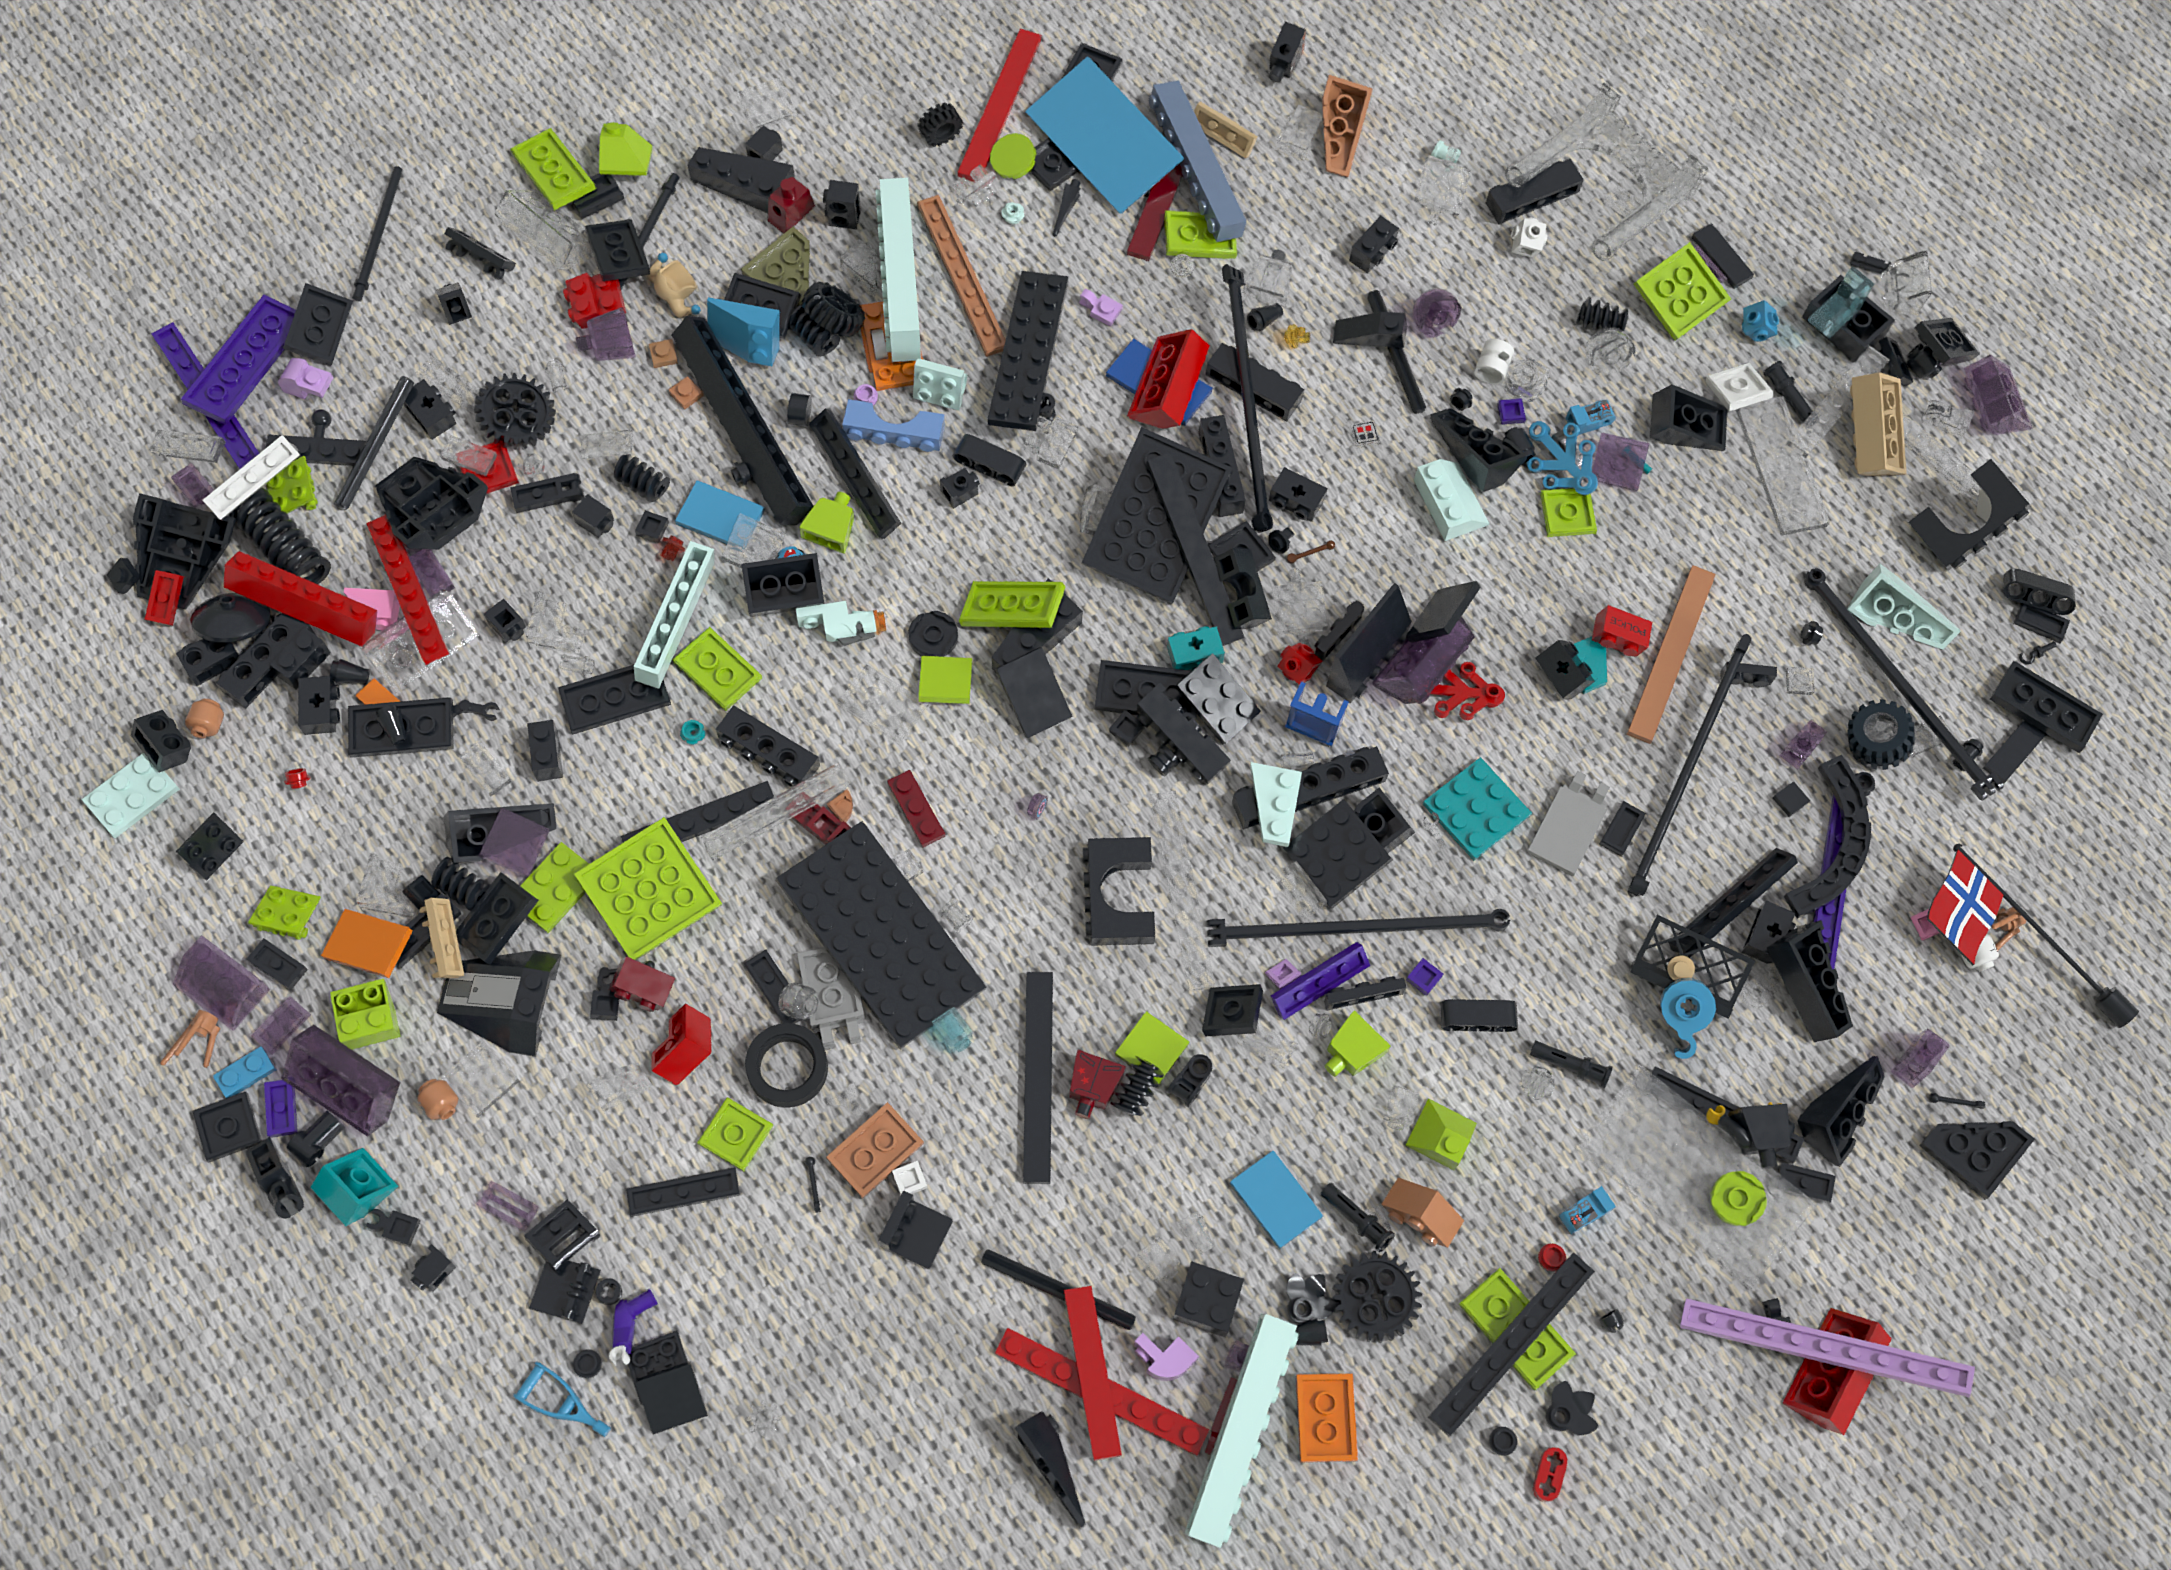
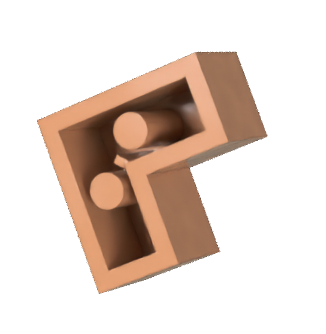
M1397 1178L1381 1204L1389 1212L1388 1217L1392 1221L1400 1225L1403 1222L1407 1223L1413 1229L1419 1231L1422 1234V1240L1431 1246L1438 1244L1448 1248L1464 1222L1463 1218L1437 1190L1401 1178Z

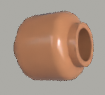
M204 698L192 703L185 719V725L191 731V734L197 738L211 737L219 732L224 719V712L219 703Z
M431 1079L419 1088L417 1103L429 1119L437 1120L441 1118L446 1120L455 1113V1107L458 1104L459 1098L447 1081Z

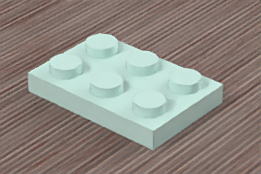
M142 753L81 800L114 838H117L180 789L165 771L159 773L147 756Z

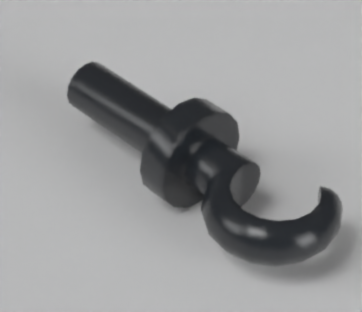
M2054 641L2042 647L2037 645L2033 648L2034 651L2030 652V661L2023 659V653L2019 655V659L2023 664H2032L2036 656L2038 658L2043 657L2044 652L2057 647Z

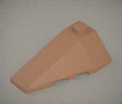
M1332 75L1328 76L1322 97L1325 167L1327 172L1348 178L1373 88Z

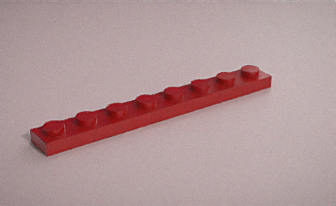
M386 514L366 523L425 665L449 655L448 648L406 548L394 536Z
M1007 1327L995 1351V1355L1082 1398L1075 1361ZM1108 1378L1116 1416L1198 1456L1210 1429Z

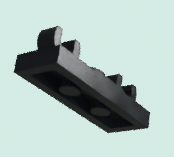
M447 227L444 235L452 239L447 242L446 250L452 251L457 245L458 250L455 255L463 257L467 249L471 251L469 254L471 257L479 261L487 259L490 262L485 265L484 272L490 274L493 268H496L495 279H502L505 273L504 269L513 271L516 265L512 260L459 229Z

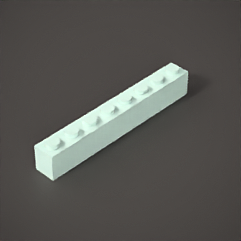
M1260 1314L1184 1532L1188 1536L1221 1548L1223 1542L1227 1543L1232 1530V1526L1229 1525L1232 1514L1236 1515L1241 1505L1242 1499L1238 1496L1242 1486L1246 1487L1250 1479L1251 1470L1248 1469L1252 1458L1256 1459L1260 1450L1261 1443L1258 1442L1260 1432L1266 1430L1270 1420V1415L1267 1414L1270 1403L1274 1404L1279 1394L1280 1388L1276 1387L1279 1377L1285 1375L1289 1365V1360L1286 1359L1289 1348L1293 1349L1298 1339V1333L1295 1332L1296 1325L1268 1314Z

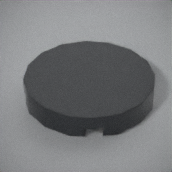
M940 611L919 614L911 622L908 630L909 643L912 649L920 656L944 657L951 653L958 641L956 623L949 615Z

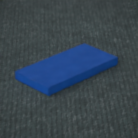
M1133 339L1107 370L1106 377L1131 393L1136 394L1152 350ZM1199 379L1195 384L1191 400L1181 422L1184 426H1186L1212 393L1213 388Z

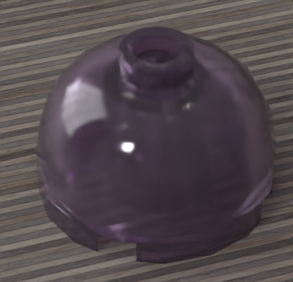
M1439 288L1429 289L1416 300L1412 311L1413 320L1417 328L1424 335L1435 338L1444 334V332L1439 330L1448 326L1454 327L1461 315L1462 307L1458 299L1449 291Z

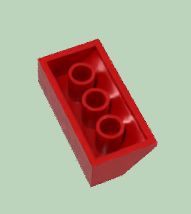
M1193 329L1157 337L1127 417L1161 429L1180 426L1210 347Z
M1830 1308L1819 1329L1889 1346L1892 1340L1879 1322ZM1805 1358L1783 1404L1818 1426L1845 1435L1874 1374Z

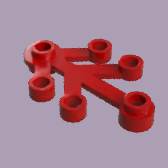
M1444 659L1436 662L1434 671L1452 686L1425 683L1423 679L1416 677L1407 683L1405 691L1407 697L1415 701L1423 699L1425 694L1452 696L1447 701H1438L1436 703L1434 714L1439 718H1446L1451 710L1466 699L1476 698L1477 700L1472 704L1464 703L1461 706L1459 715L1463 720L1467 721L1472 720L1474 715L1485 706L1490 708L1497 707L1505 699L1503 688L1497 684H1488L1475 672L1476 667L1473 663H1462L1459 674L1462 678L1469 679L1477 688L1467 686L1450 670L1451 664Z

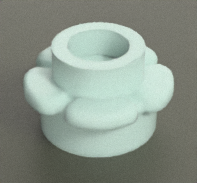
M1010 202L1005 205L1001 214L1006 222L1017 224L1024 218V208L1019 203Z

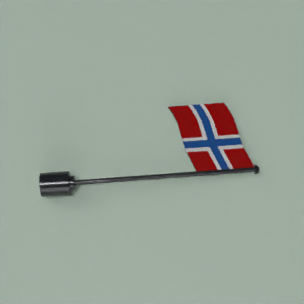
M1958 843L1953 846V851L1956 852L1947 877L1931 902L1927 920L1972 966L1975 964L1979 946L1995 921L2001 901L2004 898L2098 992L2095 996L2097 999L2095 1005L2118 1028L2127 1025L2136 1017L2139 1010L2116 987L2111 989L2105 987L2102 989L1961 848L1962 844Z

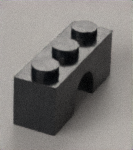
M1232 548L1214 557L1220 580L1232 584L1237 593V601L1228 604L1235 628H1254L1271 620L1272 617L1251 549Z

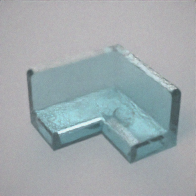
M1851 267L1836 293L1815 311L1808 321L1830 338L1860 310L1875 283L1855 267Z

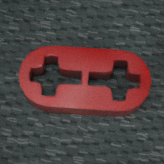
M1549 1448L1540 1457L1533 1483V1493L1542 1502L1553 1501L1561 1491L1568 1459L1565 1452L1560 1448ZM1555 1453L1557 1454V1460L1561 1461V1465H1556L1552 1473L1549 1472L1551 1462L1547 1460V1457H1551ZM1551 1477L1549 1486L1554 1489L1553 1493H1548L1547 1496H1544L1543 1489L1539 1488V1485L1545 1484L1547 1478Z

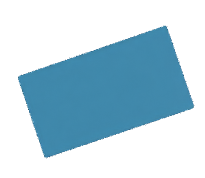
M1086 57L1026 110L1027 115L1120 214L1183 160V156L1089 57Z

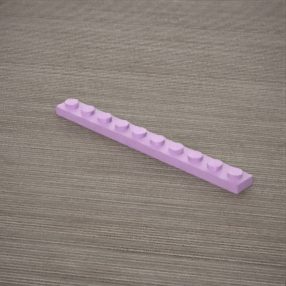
M1686 1298L1680 1328L1970 1398L1975 1371L1974 1366Z

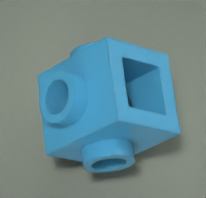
M1763 300L1743 308L1744 322H1742V330L1745 335L1755 342L1765 341L1777 335L1779 318L1776 309Z

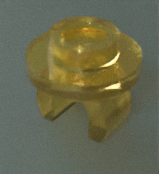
M1291 324L1285 331V342L1292 349L1298 348L1299 343L1310 342V332L1305 333V327H1297L1295 324Z

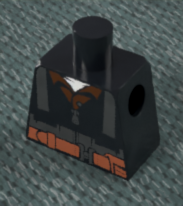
M1286 21L1284 22L1270 54V73L1268 77L1273 82L1280 83L1283 76L1288 78L1292 76L1304 52L1306 29Z

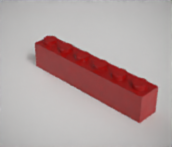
M240 551L225 563L224 588L361 647L375 634L377 610Z

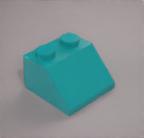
M361 1148L322 1166L310 1188L345 1226H348L368 1215L372 1209L377 1207L396 1190L398 1185L364 1148Z

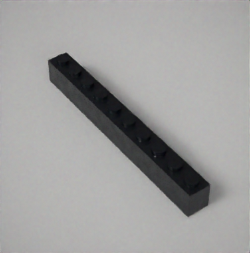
M686 316L671 334L677 348L681 351L687 366L693 372L698 385L702 388L721 425L729 435L730 441L741 456L742 462L746 464L753 481L760 489L776 521L780 525H798L814 507L706 319L704 317Z

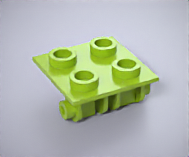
M305 456L290 463L266 483L273 502L278 503L281 506V511L287 514L301 506L306 507L307 510H314L318 504V500L313 493L315 492V487L310 475L311 468L307 465Z
M270 885L249 919L248 924L256 927L258 931L272 932L275 935L280 932L281 936H285L287 933L288 936L298 940L306 938L308 928H305V925L318 905L321 896Z

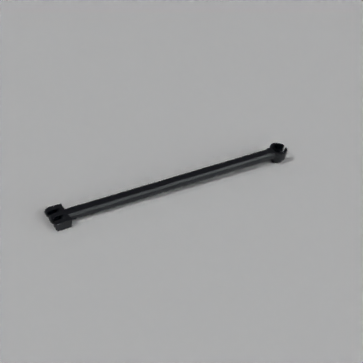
M1225 264L1222 267L1223 282L1227 283L1229 287L1257 513L1252 518L1251 524L1255 531L1264 532L1273 528V519L1267 504L1241 295V286L1245 285L1244 274L1242 271Z
M1818 568L1811 569L1810 572L1808 571L1804 578L1807 588L1815 590L1973 779L1975 784L1970 789L1978 799L1983 801L1987 798V794L1991 796L1996 793V790L2003 789L2004 785L1996 774L1992 772L1987 776L1826 584L1825 573ZM1812 575H1816L1820 579H1815L1812 577Z
M1744 634L1740 638L1732 652V657L1627 892L1638 896L1640 894L1643 896L1650 882L1646 881V876L1743 656L1751 643L1752 638L1749 634Z
M1496 909L1491 914L1242 926H1225V919H1210L1206 921L1207 927H1217V929L1208 930L1207 937H1218V939L1208 940V947H1226V939L1490 927L1494 931L1499 932L1504 931L1509 926L1511 920H1508L1510 915L1506 910ZM1500 918L1504 922L1503 925H1496L1494 919Z

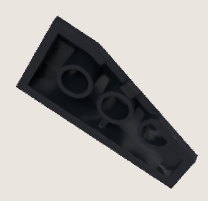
M1041 1411L1014 1428V1435L1081 1530L1086 1526L1062 1443L1057 1433L1060 1427L1051 1414L1046 1416Z

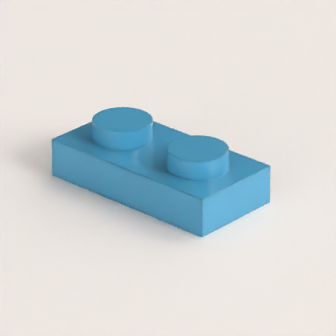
M260 1046L214 1074L213 1077L225 1098H229L276 1071V1068L265 1049Z

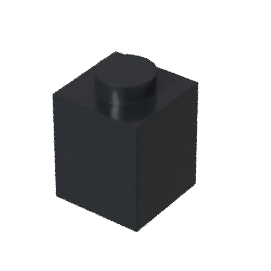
M764 125L745 143L747 156L773 161L783 151L779 133L773 129H768Z
M588 494L572 511L575 523L597 538L603 533L609 532L614 523L611 509Z

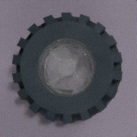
M1880 699V703H1875L1874 700L1869 701V706L1861 705L1859 712L1854 711L1851 715L1852 720L1848 722L1847 731L1850 751H1853V757L1856 760L1861 758V764L1865 767L1868 764H1871V769L1876 770L1877 766H1882L1883 770L1888 769V765L1897 767L1899 766V760L1905 762L1908 759V754L1912 753L1913 745H1915L1914 722H1912V716L1910 713L1906 714V708L1902 705L1898 708L1897 702L1891 701L1890 704H1887L1886 700Z

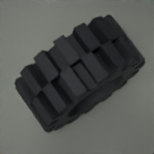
M946 102L942 103L941 106L936 104L934 109L932 107L929 108L928 113L924 112L922 114L924 118L919 119L918 129L926 142L932 145V147L936 145L939 147L943 142L946 144L949 142V139L954 140L956 138L954 135H959V129L963 128L962 118L954 106Z

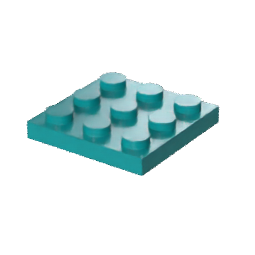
M1481 757L1423 802V806L1473 861L1532 815V812Z

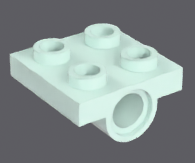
M917 358L914 365L913 398L946 408L960 410L967 383V374L964 373V370Z

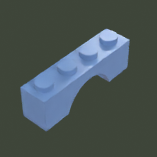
M848 399L842 425L847 437L852 440L867 439L872 440L876 444H884L886 442L896 444L901 448L911 446L926 452H932L933 450L940 451L945 428L944 414L920 411L916 417L906 423L892 424L878 417L872 403Z

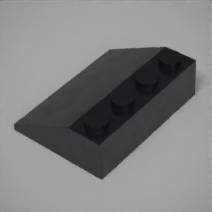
M1394 583L1334 657L1326 687L1346 701H1349V703L1355 697L1360 699L1368 688L1366 686L1367 682L1370 679L1374 681L1382 671L1380 666L1383 662L1389 663L1397 652L1395 647L1399 643L1403 645L1407 641L1406 635L1409 632L1412 621L1399 585Z

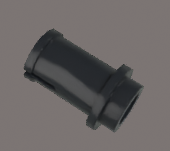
M1970 739L1964 742V749L1973 760L1977 756L1982 755L1983 744L1980 741ZM1954 759L1953 765L1961 771H1965L1958 761Z

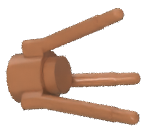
M2013 907L2007 910L2004 908L2000 909L1996 916L1998 918L1997 923L1992 925V929L2000 927L2003 931H2008L1995 945L1997 950L2014 935L2020 933L2019 927L2026 923V920Z
M198 1010L189 1026L171 1047L160 1064L164 1066L173 1055L179 1056L194 1034L202 1038H206L207 1034H209L210 1037L203 1066L207 1068L212 1056L216 1036L221 1029L216 1026L219 1019L206 1011Z

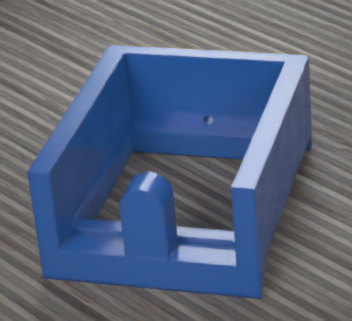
M1301 682L1291 702L1285 727L1332 747L1342 725L1349 701H1343L1337 717L1323 712L1327 701V696L1323 693L1318 694L1313 706L1301 702L1306 683Z

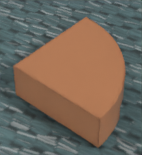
M848 789L827 803L829 810L841 822H847L851 817V811H853V801Z

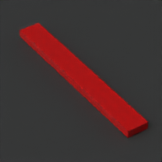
M1020 28L960 165L958 177L980 184L990 161L992 148L999 140L1042 40L1041 34Z

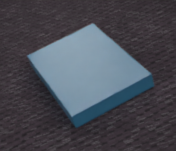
M697 480L675 522L676 525L744 551L765 509L764 506Z
M1274 1150L1230 1181V1185L1278 1249H1281L1323 1218V1214Z

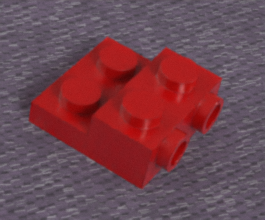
M584 273L565 281L567 288L563 289V294L572 307L568 309L569 317L573 323L576 322L582 329L626 313L618 279L602 281L600 274L591 277L588 273Z

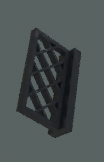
M1657 914L1635 960L1629 968L1630 973L1664 989L1667 988L1671 983L1675 982L1669 976L1667 970V962L1673 957L1665 959L1660 945L1675 940L1679 955L1688 956L1700 952L1704 966L1696 968L1694 973L1706 969L1711 984L1706 986L1708 988L1712 987L1714 990L1712 995L1715 999V1013L1729 1019L1733 1011L1732 1008L1756 961ZM1662 922L1670 926L1674 937L1658 941L1655 931L1659 923ZM1675 929L1683 932V934L1676 935ZM1688 935L1694 937L1698 948L1683 953L1678 939ZM1652 937H1654L1656 943L1649 945ZM1699 940L1708 945L1701 947ZM1657 946L1661 961L1651 964L1642 960L1646 949ZM1715 947L1719 949L1723 960L1707 964L1703 950ZM1724 952L1732 955V957L1725 958ZM1735 959L1747 962L1743 973L1732 976L1727 962ZM1724 963L1729 978L1714 982L1709 968ZM1661 964H1664L1665 970H1663V969H1661V968H1659V967H1657V966H1658V965H1661ZM1740 978L1737 985H1735L1734 980ZM1731 981L1734 991L1730 1000H1726L1719 996L1716 986Z

